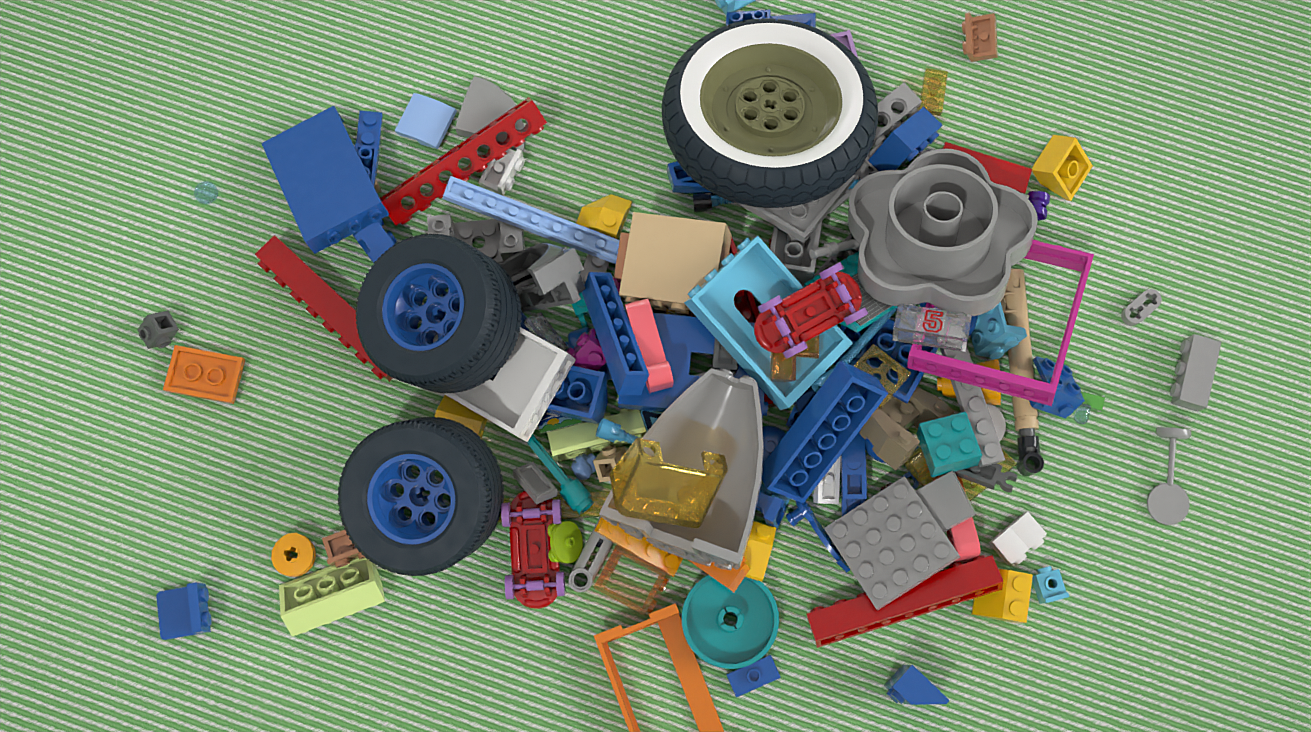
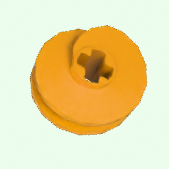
M288 533L275 543L272 549L271 560L274 568L279 573L289 577H298L307 573L312 568L316 559V550L312 541L306 536L298 533ZM290 553H298L297 558L290 557Z

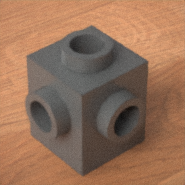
M163 311L147 315L137 330L141 340L150 349L155 347L164 348L170 345L179 328L170 312Z

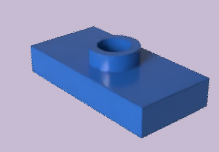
M771 655L749 666L726 674L736 698L781 678Z

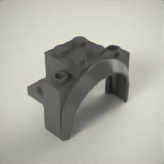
M540 243L524 249L500 263L516 287L522 312L576 303L581 299L579 293L586 289L579 274L584 268L575 248L567 249V247H560L550 243Z

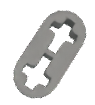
M1147 289L1123 309L1121 313L1123 322L1129 326H1135L1142 322L1160 306L1162 301L1161 295L1153 289ZM1151 296L1153 298L1152 302L1145 307L1143 303ZM1136 309L1140 311L1135 318H1130L1131 312Z

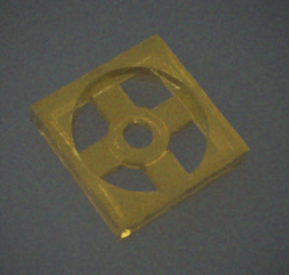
M874 344L854 365V367L868 374L878 373L881 375L880 383L886 389L888 395L878 406L880 410L911 375V372ZM877 357L883 363L879 368H872L866 361L869 358ZM891 368L898 375L896 385L886 379V374Z

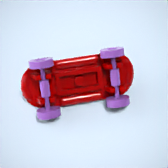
M841 262L819 273L820 279L783 299L779 295L758 306L760 314L754 324V334L762 348L772 353H783L787 359L806 349L807 345L805 342L843 321L848 325L868 314L865 307L859 310L862 294L858 283L849 274L838 272L844 269Z
M523 491L512 500L511 505L510 503H502L501 505L502 526L509 527L512 574L505 575L506 600L516 597L522 605L540 609L552 604L557 596H565L564 572H560L559 562H551L548 555L551 549V537L548 535V526L552 523L561 524V501L551 498L536 504L528 493Z

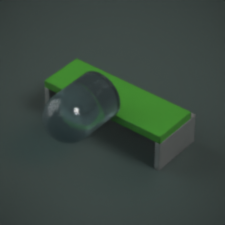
M1081 391L1085 401L1075 410L1074 420L1076 423L1085 424L1089 419L1091 408L1101 412L1105 395L1098 396Z

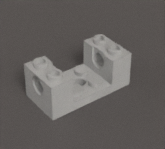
M450 214L427 216L428 234L452 236L472 247L476 239H483L485 245L477 250L499 264L525 249L524 230L502 221L487 219L454 223Z

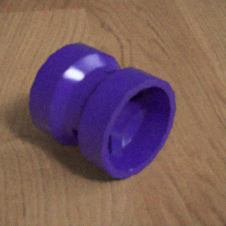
M1042 191L1028 192V200L1036 210L1037 220H1045L1048 213L1046 206L1050 202V195Z

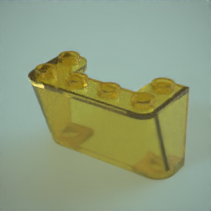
M636 438L609 474L615 507L620 514L626 517L699 528L703 524L728 471L725 455L703 451L701 457L704 470L664 463L659 442ZM643 447L650 448L655 456L646 454Z

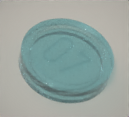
M204 181L195 187L194 196L200 203L210 204L216 200L218 190L213 183Z

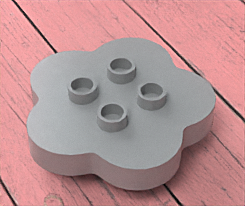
M937 149L926 152L917 157L905 170H885L872 173L861 179L854 186L849 198L848 226L851 234L860 244L857 270L863 289L871 297L884 304L912 306L927 302L946 313L956 316L981 315L999 304L1007 288L1011 266L1021 261L1029 252L1038 223L1034 206L1023 194L1010 187L993 183L987 171L977 159L965 152L954 149Z

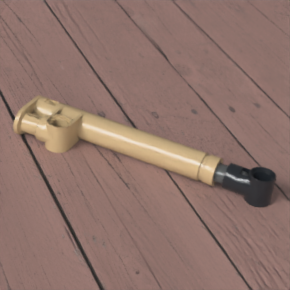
M1011 269L1001 305L1006 324L1025 328L1027 337L1020 341L1017 346L1008 350L1009 370L1011 374L1034 379L1024 270ZM1012 396L1015 431L1020 433V437L1017 438L1019 455L1017 469L1023 476H1032L1040 472L1044 467V460L1040 455L1039 437L1035 435V430L1039 429L1038 412L1036 408L1031 406L1029 400ZM1027 459L1034 462V470L1027 467Z

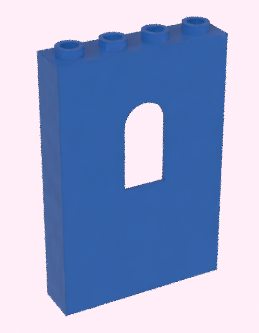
M653 313L665 358L671 368L673 387L649 393L645 384L641 395H619L618 408L664 412L686 389L702 377L689 375L691 352L713 354L715 337L697 317ZM737 362L738 369L733 377L740 379L743 375L749 376ZM758 386L763 418V416H767L768 402L764 401L765 393Z

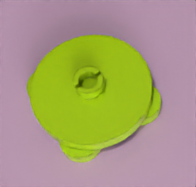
M562 521L561 524H550L548 526V535L551 537V549L548 554L550 561L565 564L575 562L579 558L583 547L580 529L571 521Z

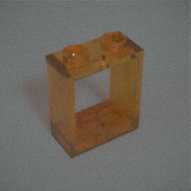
M616 545L593 588L645 616L646 612L652 613L658 602L654 597L658 590L663 592L669 579L665 578L667 575L666 571ZM622 556L659 575L642 607L606 588Z

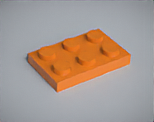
M175 345L163 390L175 394L234 404L245 359Z

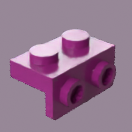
M592 328L587 334L585 332L582 333L576 342L577 345L573 349L571 347L567 349L566 352L576 359L573 366L598 371L606 363L599 340L595 338V329Z

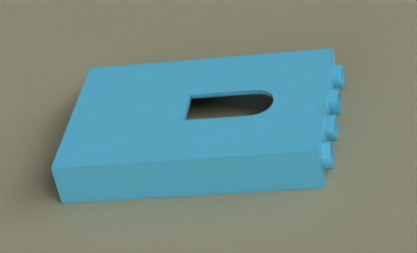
M759 236L751 240L747 237L737 246L739 251L735 255L730 253L721 261L723 266L718 271L713 269L704 277L706 282L701 287L696 285L688 292L690 298L684 303L746 373L756 380L757 385L780 410L789 408L853 343L835 325L805 342L807 345L806 349L787 359L783 353H772L762 348L756 340L754 328L736 309L734 305L735 294L740 290H747L761 304H764L779 295L783 299L804 287Z

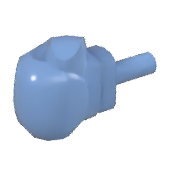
M583 453L576 456L571 468L579 480L585 481L589 479L590 475L596 471L593 460L597 456H594L592 453L588 455Z

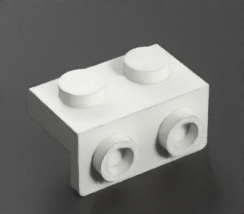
M508 149L504 157L497 161L495 159L490 161L478 182L479 185L504 196L507 190L510 191L515 181L514 176L516 172H520L525 163L523 152L520 149H517V151Z

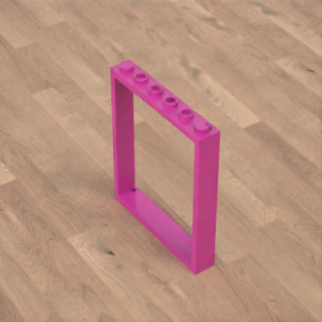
M1033 240L1029 252L1024 257L1025 259L1082 272L1050 383L921 350L927 334L922 325L923 322H929L924 321L926 310L935 311L936 308L930 303H926L908 355L907 368L1052 406L1094 254ZM928 312V320H932L930 316L931 314H934V312ZM925 324V328L927 330L929 328V324Z

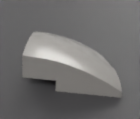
M474 76L455 127L457 135L469 138L516 106L515 102L499 86ZM522 119L517 120L515 123L517 130L524 128ZM500 132L496 136L497 142H504L507 139L506 132ZM525 142L516 148L512 146L509 149L515 151L520 149L524 152Z

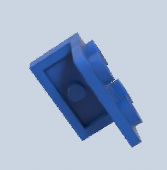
M1036 356L1033 362L1042 381L1050 383L1056 363L1048 358L1044 359ZM1063 364L1052 406L1029 400L1031 406L1065 419L1085 401L1081 394V388L1076 384L1072 376V370Z
M198 582L189 583L187 587L157 593L161 639L169 640L211 632L210 626L212 621L208 610L209 592L206 584Z

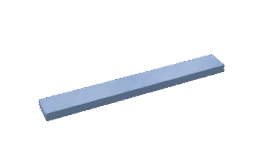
M450 176L442 197L443 200L616 264L620 240Z

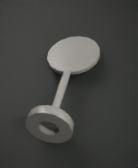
M1157 427V436L1170 439L1167 483L1157 485L1149 493L1147 509L1151 517L1158 523L1174 525L1186 517L1190 507L1189 497L1185 490L1179 485L1173 484L1176 439H1189L1191 437V430Z

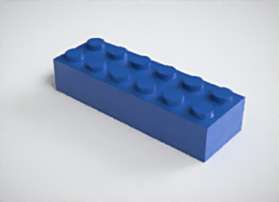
M840 361L764 462L762 481L766 489L804 503L888 395V392L878 378Z

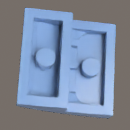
M413 93L395 132L399 136L417 140L421 145L438 149L457 110L435 99Z

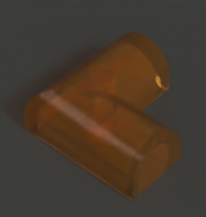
M819 335L805 342L807 345L806 349L787 359L783 353L771 352L770 380L774 382L795 381L796 357L819 358Z

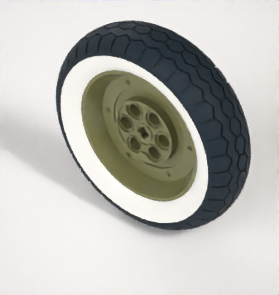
M772 18L750 19L735 22L714 30L695 42L680 57L671 71L664 89L662 123L667 143L675 159L683 170L703 188L719 197L738 204L760 208H783L802 205L820 199L838 189L856 173L869 154L875 139L878 124V104L874 86L866 69L859 59L833 36L800 22L793 23L791 20H776Z

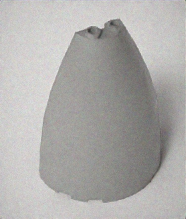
M711 368L686 389L660 415L640 440L617 477L599 515L613 526H617L619 523L618 526L624 529L625 533L639 540H642L643 536L646 537V541L653 544L654 547L670 554L706 566H710L711 562H714L716 567L724 570L739 569L752 530L762 482L764 444L762 413L756 380L745 375L740 379L734 378L733 373L729 370Z

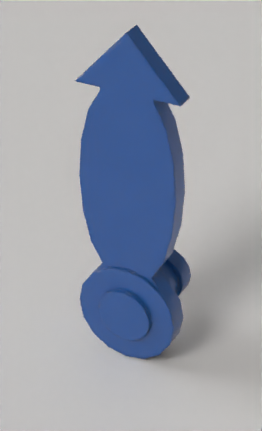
M795 501L798 508L786 514L790 524L796 526L799 521L806 518L827 550L836 559V563L846 573L850 571L849 566L825 529L815 518L809 505L806 502L800 503Z

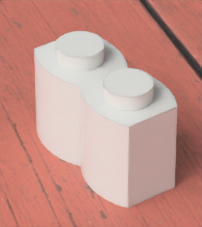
M1027 511L996 535L989 544L1007 565L1012 563L1018 565L1027 557L1025 553L1030 548L1035 550L1045 542L1043 537L1047 533Z

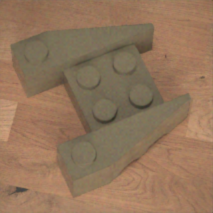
M917 387L907 404L888 394L859 433L864 439H869L874 445L872 450L896 471L909 460L920 443L907 430L913 425L918 428L919 423L953 415L955 411L938 397Z

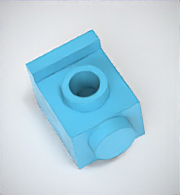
M1051 566L1037 569L1038 574L1033 575L1032 582L1039 604L1069 597L1059 569L1052 570ZM1050 579L1052 580L1053 588H1050L1048 585Z

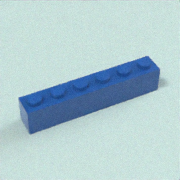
M589 272L584 285L586 289L582 291V295L617 394L641 395L649 373L612 274Z

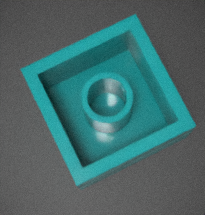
M966 412L919 423L916 435L920 441L931 477L978 466L982 453Z

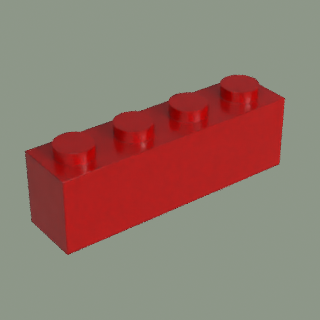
M945 142L941 148L959 150L971 155L982 164L993 183L1010 187L1023 194L1026 193L1032 172L1031 168Z

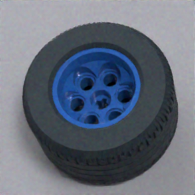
M421 234L394 244L384 254L382 253L381 257H378L374 265L371 266V269L368 270L369 272L366 274V278L363 279L364 282H362V287H360L359 296L357 297L356 327L366 354L388 376L432 392L458 393L485 383L497 371H500V368L509 359L519 337L518 333L520 332L522 316L520 314L521 305L512 279L503 267L489 256L452 236ZM448 288V293L443 296L444 290ZM427 296V301L423 305V299ZM422 320L421 326L417 328L418 322ZM438 334V340L433 343L434 337Z
M419 417L395 422L369 434L356 446L347 459L341 473L340 486L338 487L339 515L341 516L342 525L345 527L344 530L349 535L352 544L355 545L354 547L366 559H369L370 562L378 565V567L408 576H424L441 572L471 555L486 542L492 531H494L501 515V505L504 502V484H502L501 469L490 447H487L486 442L480 439L481 437L478 434L473 433V430L441 417ZM413 465L418 466L420 469L418 477L412 473ZM436 470L443 475L442 482L436 480ZM397 483L404 487L403 495L397 492ZM429 490L430 495L423 496L422 492ZM444 493L451 497L450 505H446L443 502ZM405 506L411 509V518L405 516ZM428 512H432L435 515V523L428 521Z

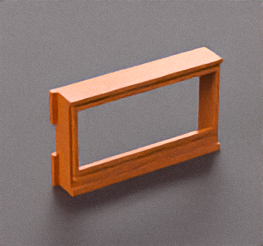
M676 603L650 613V619L628 628L622 629V626L619 625L594 635L629 732H640L613 660L608 642L656 623L660 627L699 732H724L695 654L685 640Z

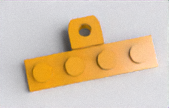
M602 517L600 518L594 530L596 533L672 577L675 576L683 558L654 547L653 544L646 541L647 538L644 536L642 540H639L625 533V530L618 526L619 523L617 526H613Z

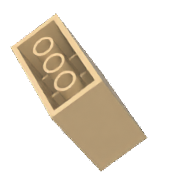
M633 212L619 295L627 304L648 298L651 307H653L652 310L665 313L666 309L675 310L676 314L688 316L689 312L693 313L684 303L690 298L688 292L696 285L701 287L706 282L704 277L713 269L718 271L723 266L721 261L729 255L732 234L727 224Z

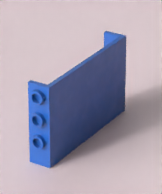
M335 106L261 143L303 239L314 254L389 215Z

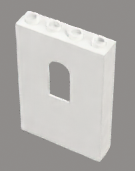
M520 327L518 341L515 343L516 346H514L512 354L506 360L504 366L500 368L493 381L489 379L485 383L467 391L443 394L528 442L576 359L567 352ZM438 334L434 337L433 343L438 340Z

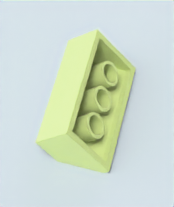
M621 409L619 414L612 416L610 413H604V419L621 425L620 429L632 434V436L635 435V437L643 438L646 434L639 410ZM581 421L582 423L575 424L574 426L547 432L552 456L556 463L576 458V456L583 453L588 455L602 451L604 447L609 445L618 447L630 444L618 440L611 442L597 437L598 424Z
M355 557L350 559V564L340 568H336L335 565L329 566L279 585L280 616L291 636L305 633L316 627L329 624L337 619L353 615L358 611L385 602L383 585L376 565L370 562L369 559Z

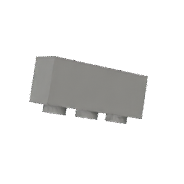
M1196 334L1182 341L1180 346L1181 360L1175 368V374H1177L1176 382L1170 390V396H1172L1171 404L1197 412L1207 408L1221 341Z

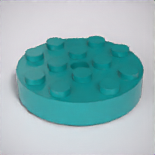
M707 575L697 582L688 593L682 608L681 626L687 644L700 659L715 667L737 669L755 663L769 651L778 633L779 612L772 593L761 581L744 577L736 591L732 592L710 575ZM728 612L736 616V623L733 626L723 623V617Z

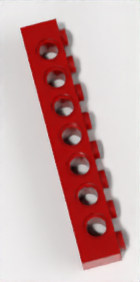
M530 97L526 98L380 197L381 202L389 213V217L395 225L407 223L413 218L412 214L418 210L420 212L426 210L432 205L431 201L437 197L439 199L443 197L449 179L445 181L439 179L442 171H450L452 177L467 182L469 180L468 176L474 172L480 173L488 167L487 163L493 159L497 161L507 154L506 150L512 146L516 148L526 141L524 138L531 133L536 135L544 129L543 125L547 122ZM525 119V127L517 130L515 128L516 121ZM506 132L507 139L504 142H497L496 136L498 133ZM480 145L488 146V152L485 155L477 154V149ZM461 158H469L470 163L467 167L461 168L458 166ZM423 184H431L432 190L429 193H422L420 188ZM406 196L414 199L413 203L409 206L401 204V200Z

